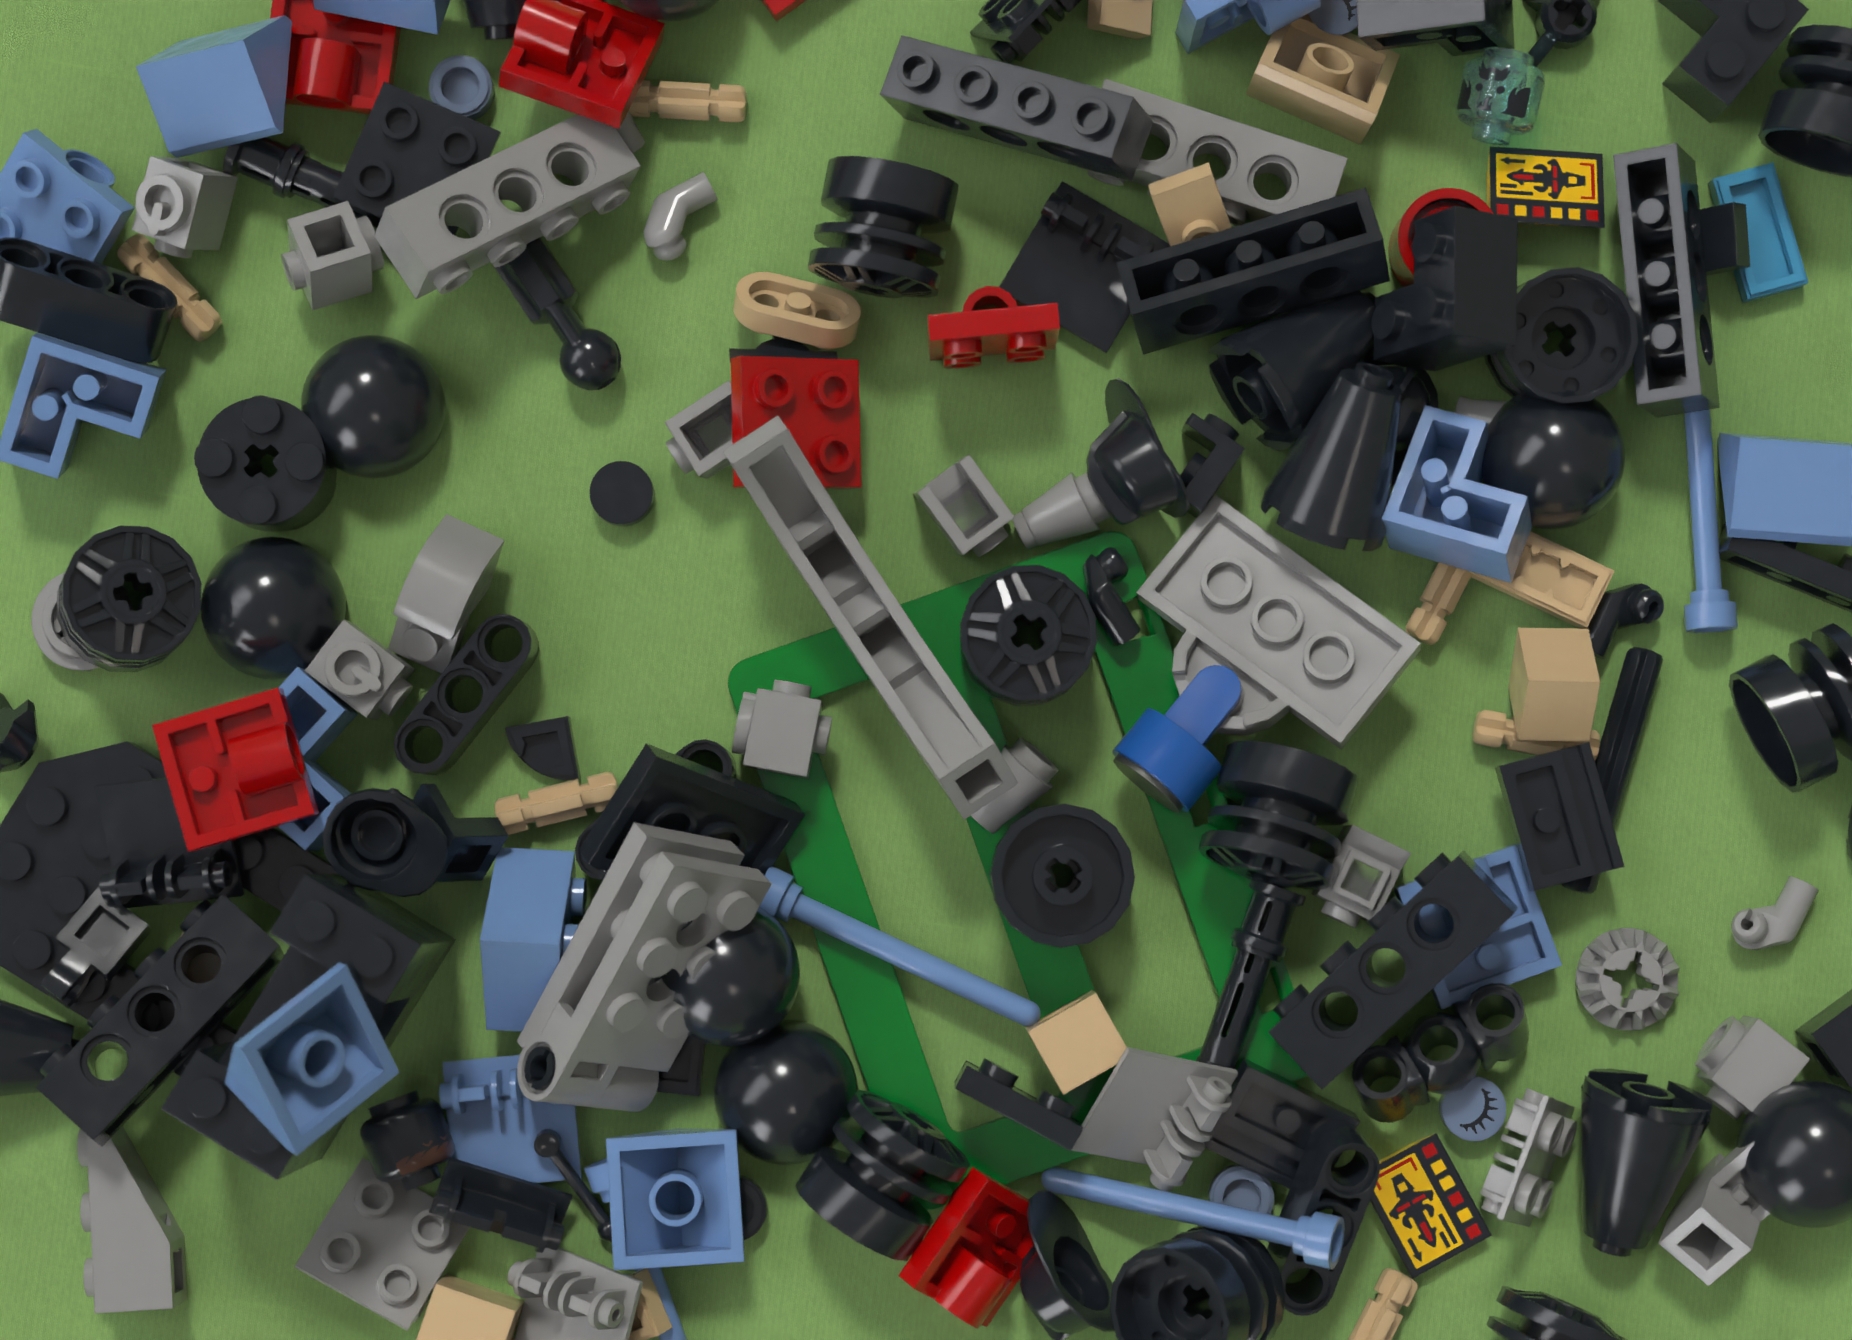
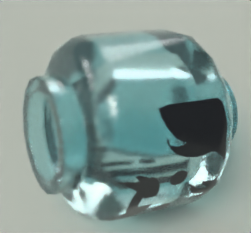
M1487 47L1484 49L1483 56L1470 59L1465 64L1455 109L1458 119L1462 123L1474 128L1472 134L1474 140L1506 146L1510 144L1511 135L1526 134L1535 128L1545 87V77L1541 70L1533 66V56L1513 49Z

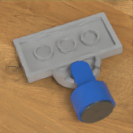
M1215 495L1136 592L1139 601L1184 633L1174 649L1172 674L1179 697L1165 715L1147 708L1113 749L1112 753L1115 756L1113 762L1128 779L1155 801L1175 813L1180 811L1188 812L1222 770L1219 761L1204 747L1215 732L1247 736L1271 728L1287 713L1291 712L1339 749H1342L1421 651V643Z

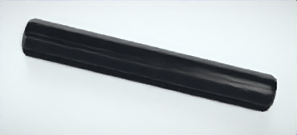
M1640 647L1630 648L1626 653L1600 741L1599 752L1595 760L1613 827H1615L1663 663V658L1660 654ZM1601 873L1562 883L1561 885L1580 893L1592 894L1597 888Z

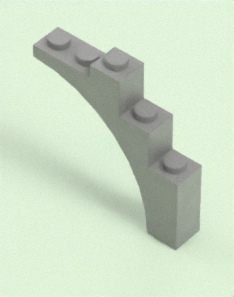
M774 417L723 451L724 455L764 516L768 526L790 561L823 607L846 646L875 686L902 731L962 818L966 819L1019 784L996 744L949 679L871 562L780 417Z

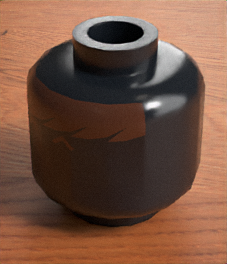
M415 1090L368 1108L371 1118L362 1124L360 1136L374 1175L378 1180L386 1183L401 1180L404 1190L408 1191L442 1178L438 1165L448 1161L449 1157L453 1156L455 1145L438 1101L433 1098L420 1099L418 1091Z

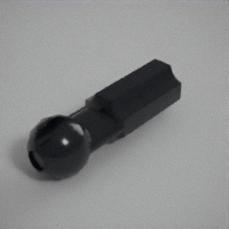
M541 237L527 243L526 249L511 262L495 267L530 321L535 325L550 324L563 343L560 351V367L568 381L577 387L593 391L605 388L616 379L621 367V354L617 343L604 332L584 326L573 309L579 292Z

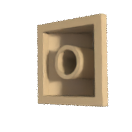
M1306 14L1272 33L1254 72L1246 95L1361 144L1376 118L1400 54L1389 49L1375 51L1357 35L1350 32L1342 35L1326 33L1313 23L1309 14Z

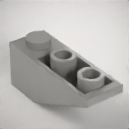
M122 1126L103 1147L98 1145L80 1129L77 1140L78 1159L82 1167H88L89 1193L82 1195L80 1217L83 1230L91 1232L92 1258L85 1260L83 1282L87 1297H94V1312L109 1313L175 1308L187 1301L184 1234L124 1127Z

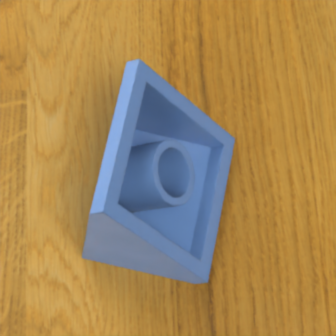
M286 15L179 41L136 66L169 153L178 158L283 133L292 21Z
M1719 433L1717 447L1728 537L1852 546V443Z
M338 963L233 1045L225 1084L290 1153L299 1155L396 1076L399 1070L347 965Z
M669 1129L606 1138L614 1270L745 1261L737 1129Z

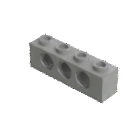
M1108 79L1104 80L1102 89L1133 96L1153 121L1149 134L1159 137L1166 146L1167 153L1158 160L1150 161L1140 158L1132 182L1148 187V184L1194 168L1193 160L1199 155H1216L1225 164L1226 175L1215 181L1230 223L1233 225H1243L1246 219L1256 221L1335 197L1347 157ZM1088 170V175L1098 181L1115 186L1124 185V179ZM1263 173L1274 174L1283 181L1286 187V195L1278 200H1267L1256 192L1253 179Z
M577 114L385 207L374 236L416 299L436 289L440 294H446L462 286L471 278L474 270L490 262L494 267H500L511 262L526 249L527 243L543 235L548 241L557 239L570 231L578 223L579 217L595 209L600 215L616 209L631 195L628 189L641 165L615 127ZM553 174L568 177L575 186H568L559 182ZM500 200L513 201L524 212L512 211L506 208ZM446 226L460 227L471 238L463 239L456 237Z

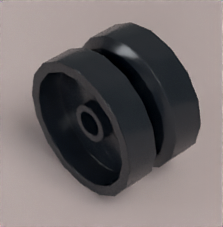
M1069 804L1037 808L1011 824L995 846L989 873L994 901L1008 924L1034 942L1059 948L1090 943L1111 930L1129 906L1135 881L1131 850L1116 826L1091 809ZM1056 863L1067 864L1073 873L1071 883L1064 888L1054 887L1048 879L1051 876L1049 869Z

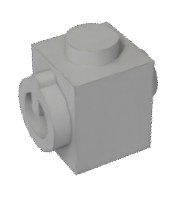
M150 156L144 181L140 184L136 193L135 206L137 211L132 230L155 238L154 248L156 250L177 257L192 258L193 250H220L238 177L185 158Z
M345 201L287 219L290 252L281 254L283 268L293 291L303 288L312 311L373 292L372 272L383 269L384 260L380 244L374 236L375 230L367 216L356 218L349 201Z
M344 619L305 669L306 673L363 716L377 720L383 712L391 716L400 708L413 689V685L407 682V680L415 671L412 666L388 650V648L356 624Z
M774 680L772 691L758 688L757 694L743 693L735 727L732 753L745 755L744 766L809 779L813 753L826 754L832 724V717L821 715L822 701L810 698L811 686Z
M1743 1015L1740 1020H1737L1734 1016L1727 1018L1713 1031L1702 1046L1694 1065L1700 1069L1696 1076L1711 1087L1705 1095L1706 1098L1723 1112L1737 1120L1742 1113L1747 1115L1749 1111L1753 1112L1760 1102L1774 1091L1790 1085L1810 1058L1759 1018Z

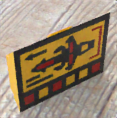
M1489 146L1488 169L1486 172L1487 205L1493 214L1518 219V222L1537 225L1605 228L1602 154Z
M1437 1133L1413 1142L1379 1161V1179L1370 1201L1412 1279L1492 1236Z

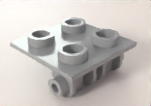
M1127 1047L1082 1123L1083 1129L1072 1151L1147 1164L1152 1171L1150 1175L1152 1184L1162 1191H1172L1174 1186L1184 1184L1187 1179V1171L1193 1162L1191 1157H1199L1205 1149L1204 1142L1210 1141L1214 1134L1213 1128L1222 1113L1227 1112L1232 1104L1229 1096L1232 1092L1231 1085L1238 1072L1236 1069Z
M1526 1088L1522 1100L1515 1099L1505 1128L1527 1136V1139L1523 1142L1502 1134L1500 1140L1522 1148L1519 1160L1495 1152L1493 1158L1516 1168L1513 1173L1491 1164L1480 1192L1481 1195L1485 1196L1481 1209L1498 1215L1497 1219L1528 1227H1530L1534 1216L1541 1218L1545 1214L1554 1191V1182L1548 1180L1556 1156L1562 1158L1566 1156L1576 1134L1577 1122L1571 1119L1575 1107Z
M362 1158L297 1261L295 1268L408 1331L413 1321L416 1322L429 1300L428 1296L470 1227L452 1221L450 1225L442 1223L443 1216L429 1213L434 1199L432 1196L417 1188L405 1191L401 1180L390 1183L381 1182L374 1175L370 1162Z
M558 1247L557 1251L545 1248L543 1253L537 1252L535 1259L515 1262L508 1272V1284L513 1286L514 1293L517 1296L525 1298L515 1340H629L643 1282Z

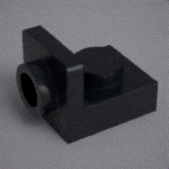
M1191 413L1182 429L1185 435L1211 452L1207 458L1196 452L1180 475L1188 493L1189 509L1187 512L1195 518L1205 509L1245 449L1235 442L1239 437V433L1228 423L1210 413L1207 414L1204 420Z

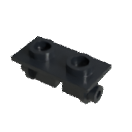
M449 1157L429 1213L443 1216L442 1223L450 1225L452 1221L485 1232L499 1233L502 1237L535 1246L536 1252L543 1253L545 1248L557 1251L564 1232L562 1222L573 1195Z

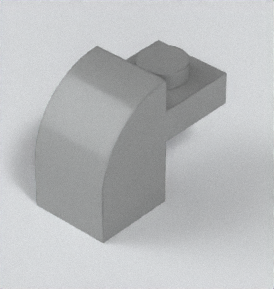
M446 514L425 542L402 587L393 615L398 616L388 650L442 674L459 652L470 614L489 590L505 540Z
M1754 1141L1745 1147H1736L1726 1157L1719 1153L1702 1169L1673 1207L1659 1241V1244L1708 1286L1752 1250L1760 1222L1770 1214L1752 1198L1745 1187L1740 1173L1745 1167L1749 1151L1755 1144Z

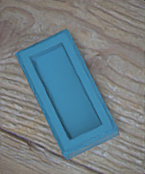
M1774 162L1717 177L1708 182L1714 206L1731 202L1746 204L1750 267L1733 270L1742 303L1800 288L1808 284L1809 282Z

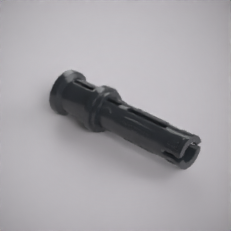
M264 137L228 146L223 163L224 173L233 176L241 173L273 187V194L281 198H291L296 194L319 203L324 207L342 203L334 199L333 195L343 172L310 158V152L305 150L303 145L294 142L287 146L269 137ZM351 206L356 218L367 216L372 226L378 227L381 218Z
M1251 880L1249 887L1254 892L1241 928H1236L1232 932V946L1236 947L1237 950L1221 995L1217 1001L1200 1055L1197 1056V1062L1231 1069L1236 1068L1273 961L1280 963L1281 957L1285 958L1288 948L1283 942L1295 908L1304 905L1306 896L1263 881Z

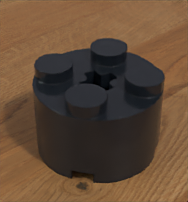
M263 395L238 401L217 414L204 431L194 455L201 486L212 504L226 516L250 528L261 531H289L299 529L311 523L327 508L334 496L337 484V468L332 465L322 437L312 420L296 406L283 400ZM266 454L274 457L273 464L278 469L272 477L261 473L263 468L260 460Z

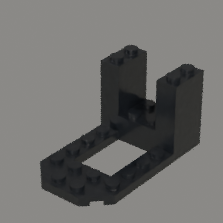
M126 741L38 763L0 824L1 967L47 994V990L41 986L42 981L69 951L59 944L55 937L97 887L100 888L101 875L110 873L112 869L95 786L165 778L166 774L161 759L137 744ZM270 828L234 839L233 841L243 888L282 911L269 933L289 944L290 947L239 1030L236 1031L221 1022L174 1071L180 1078L161 1109L278 1180L322 1159L348 1115L299 1155L290 1153L225 1084L233 1045L336 964L342 963L347 965L389 1050L456 939L381 893L348 885L347 880L334 871L330 862L312 851L304 850L294 840L276 829ZM125 963L111 981L95 970L90 976L85 989L69 1009L88 1020L105 1000L112 995H116L121 999L139 981L134 977L136 969ZM164 1000L150 1003L141 1015L142 1028L147 1031L157 1032L168 1027L174 1018V1005Z

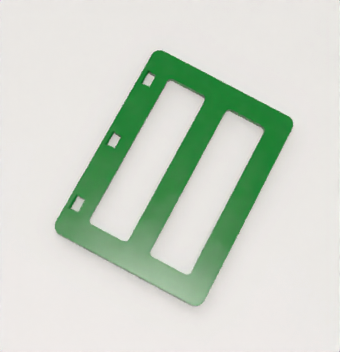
M1116 531L1104 532L900 604L1000 752L1004 745L1008 744L991 697L971 680L960 653L959 630L970 596L988 577L1011 566L1041 565L1063 573L1087 597L1082 568L1086 559L1091 554L1096 557L1105 548H1115L1126 563L1128 574L1125 578L1114 582L1113 585L1124 603L1137 598L1150 636H1142L1114 646L1096 619L1097 644L1094 651L1124 735H1126L1147 708L1165 715L1178 699L1179 693L1172 674L1174 652L1161 616L1138 600L1136 592L1147 580L1135 544L1125 534ZM1022 618L1014 622L1017 628L1027 625ZM834 627L741 660L730 671L728 689L738 715L744 692L757 694L758 688L772 691L774 680L811 686L810 698L817 699L870 679ZM813 753L809 779L757 769L764 790L794 801L805 814L784 847L791 870L795 876L796 884L804 888L802 894L880 930L819 754ZM1218 775L1205 790L1211 808L1228 805L1225 795L1219 792L1216 785ZM1146 794L1219 999L1237 950L1236 947L1232 946L1233 939H1231V935L1234 929L1241 928L1254 892L1249 887L1251 880L1217 865L1201 855L1199 847L1203 833L1217 830L1209 822L1195 827L1190 810L1188 812L1180 811L1175 813ZM1027 806L1004 823L995 834L986 830L971 815L966 818L991 891L992 886L989 873L995 846L1011 824L1031 812L1030 806ZM1050 868L1049 873L1051 876L1048 879L1054 887L1058 888L1053 871ZM998 908L1030 1001L1035 1002L1040 1008V1019L1090 990L1095 992L1079 945L1059 948L1034 942L1008 924ZM812 927L869 1092L906 1106L926 1118L966 1156L971 1164L959 1182L947 1181L953 1192L962 1183L972 1167L1004 1185L1089 1155L1088 1153L1069 1151L1006 1116L965 1131L952 1129L946 1118L893 965ZM1281 957L1280 963L1273 961L1270 969L1281 1002L1294 990L1283 957ZM1258 1003L1255 1017L1251 1023L1235 1069L1238 1070L1245 1058L1294 1082L1304 1078L1307 1074L1268 1033L1281 1020L1273 1009L1262 1013ZM1202 1046L1173 1057L1196 1061ZM1116 1065L1063 1095L1060 1090L1057 1097L1076 1107L1072 1117L1077 1119L1081 1125ZM915 1196L926 1210L943 1207L950 1200L949 1197L945 1204H939Z

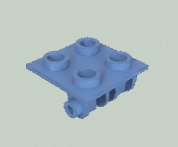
M520 1055L442 1062L444 1083L439 1085L441 1108L447 1110L448 1128L455 1145L452 1158L533 1183L566 1180L550 1158L539 1156L534 1149V1141L537 1134L544 1129H551L558 1133L560 1137V1151L579 1177L582 1178L576 1106L532 1101L526 1098L519 1087L517 1078V1066Z

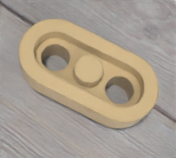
M755 272L744 276L737 284L733 312L737 320L754 332L813 345L820 349H834L850 344L857 335L861 315L860 305L856 299L842 290L771 272Z

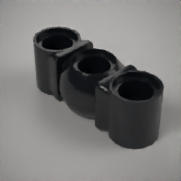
M1490 983L1481 986L1471 994L1468 1000L1457 1001L1452 1004L1455 1015L1436 1012L1421 1016L1407 1029L1402 1043L1395 1035L1385 1045L1367 1048L1356 1059L1352 1070V1078L1363 1110L1370 1118L1379 1122L1393 1123L1402 1120L1411 1113L1414 1106L1425 1105L1430 1102L1427 1092L1444 1095L1462 1090L1475 1078L1480 1065L1483 1066L1485 1071H1488L1497 1061H1506L1518 1056L1524 1051L1529 1040V1028L1521 996L1513 988L1505 984ZM1494 1015H1506L1513 1019L1511 1024L1500 1030H1489L1482 1026L1484 1021ZM1440 1045H1449L1457 1049L1453 1056L1444 1061H1432L1426 1058L1430 1050ZM1383 1076H1394L1400 1079L1398 1085L1391 1091L1382 1093L1369 1089L1376 1079Z

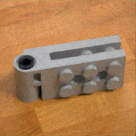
M634 822L517 1040L518 1044L523 1048L518 1060L517 1078L519 1087L526 1098L539 1102L629 1112L642 1111L652 1102L658 1088L659 1071H669L689 1032L684 1021V1007L673 1001L675 992L670 990L661 978L656 983L654 978L665 975L671 969H675L681 976L686 968L694 979L702 966L717 953L705 945L727 930H739L751 923L772 885L759 869L739 866L745 855L732 841ZM692 921V923L688 927L681 930L685 925L688 924V922Z

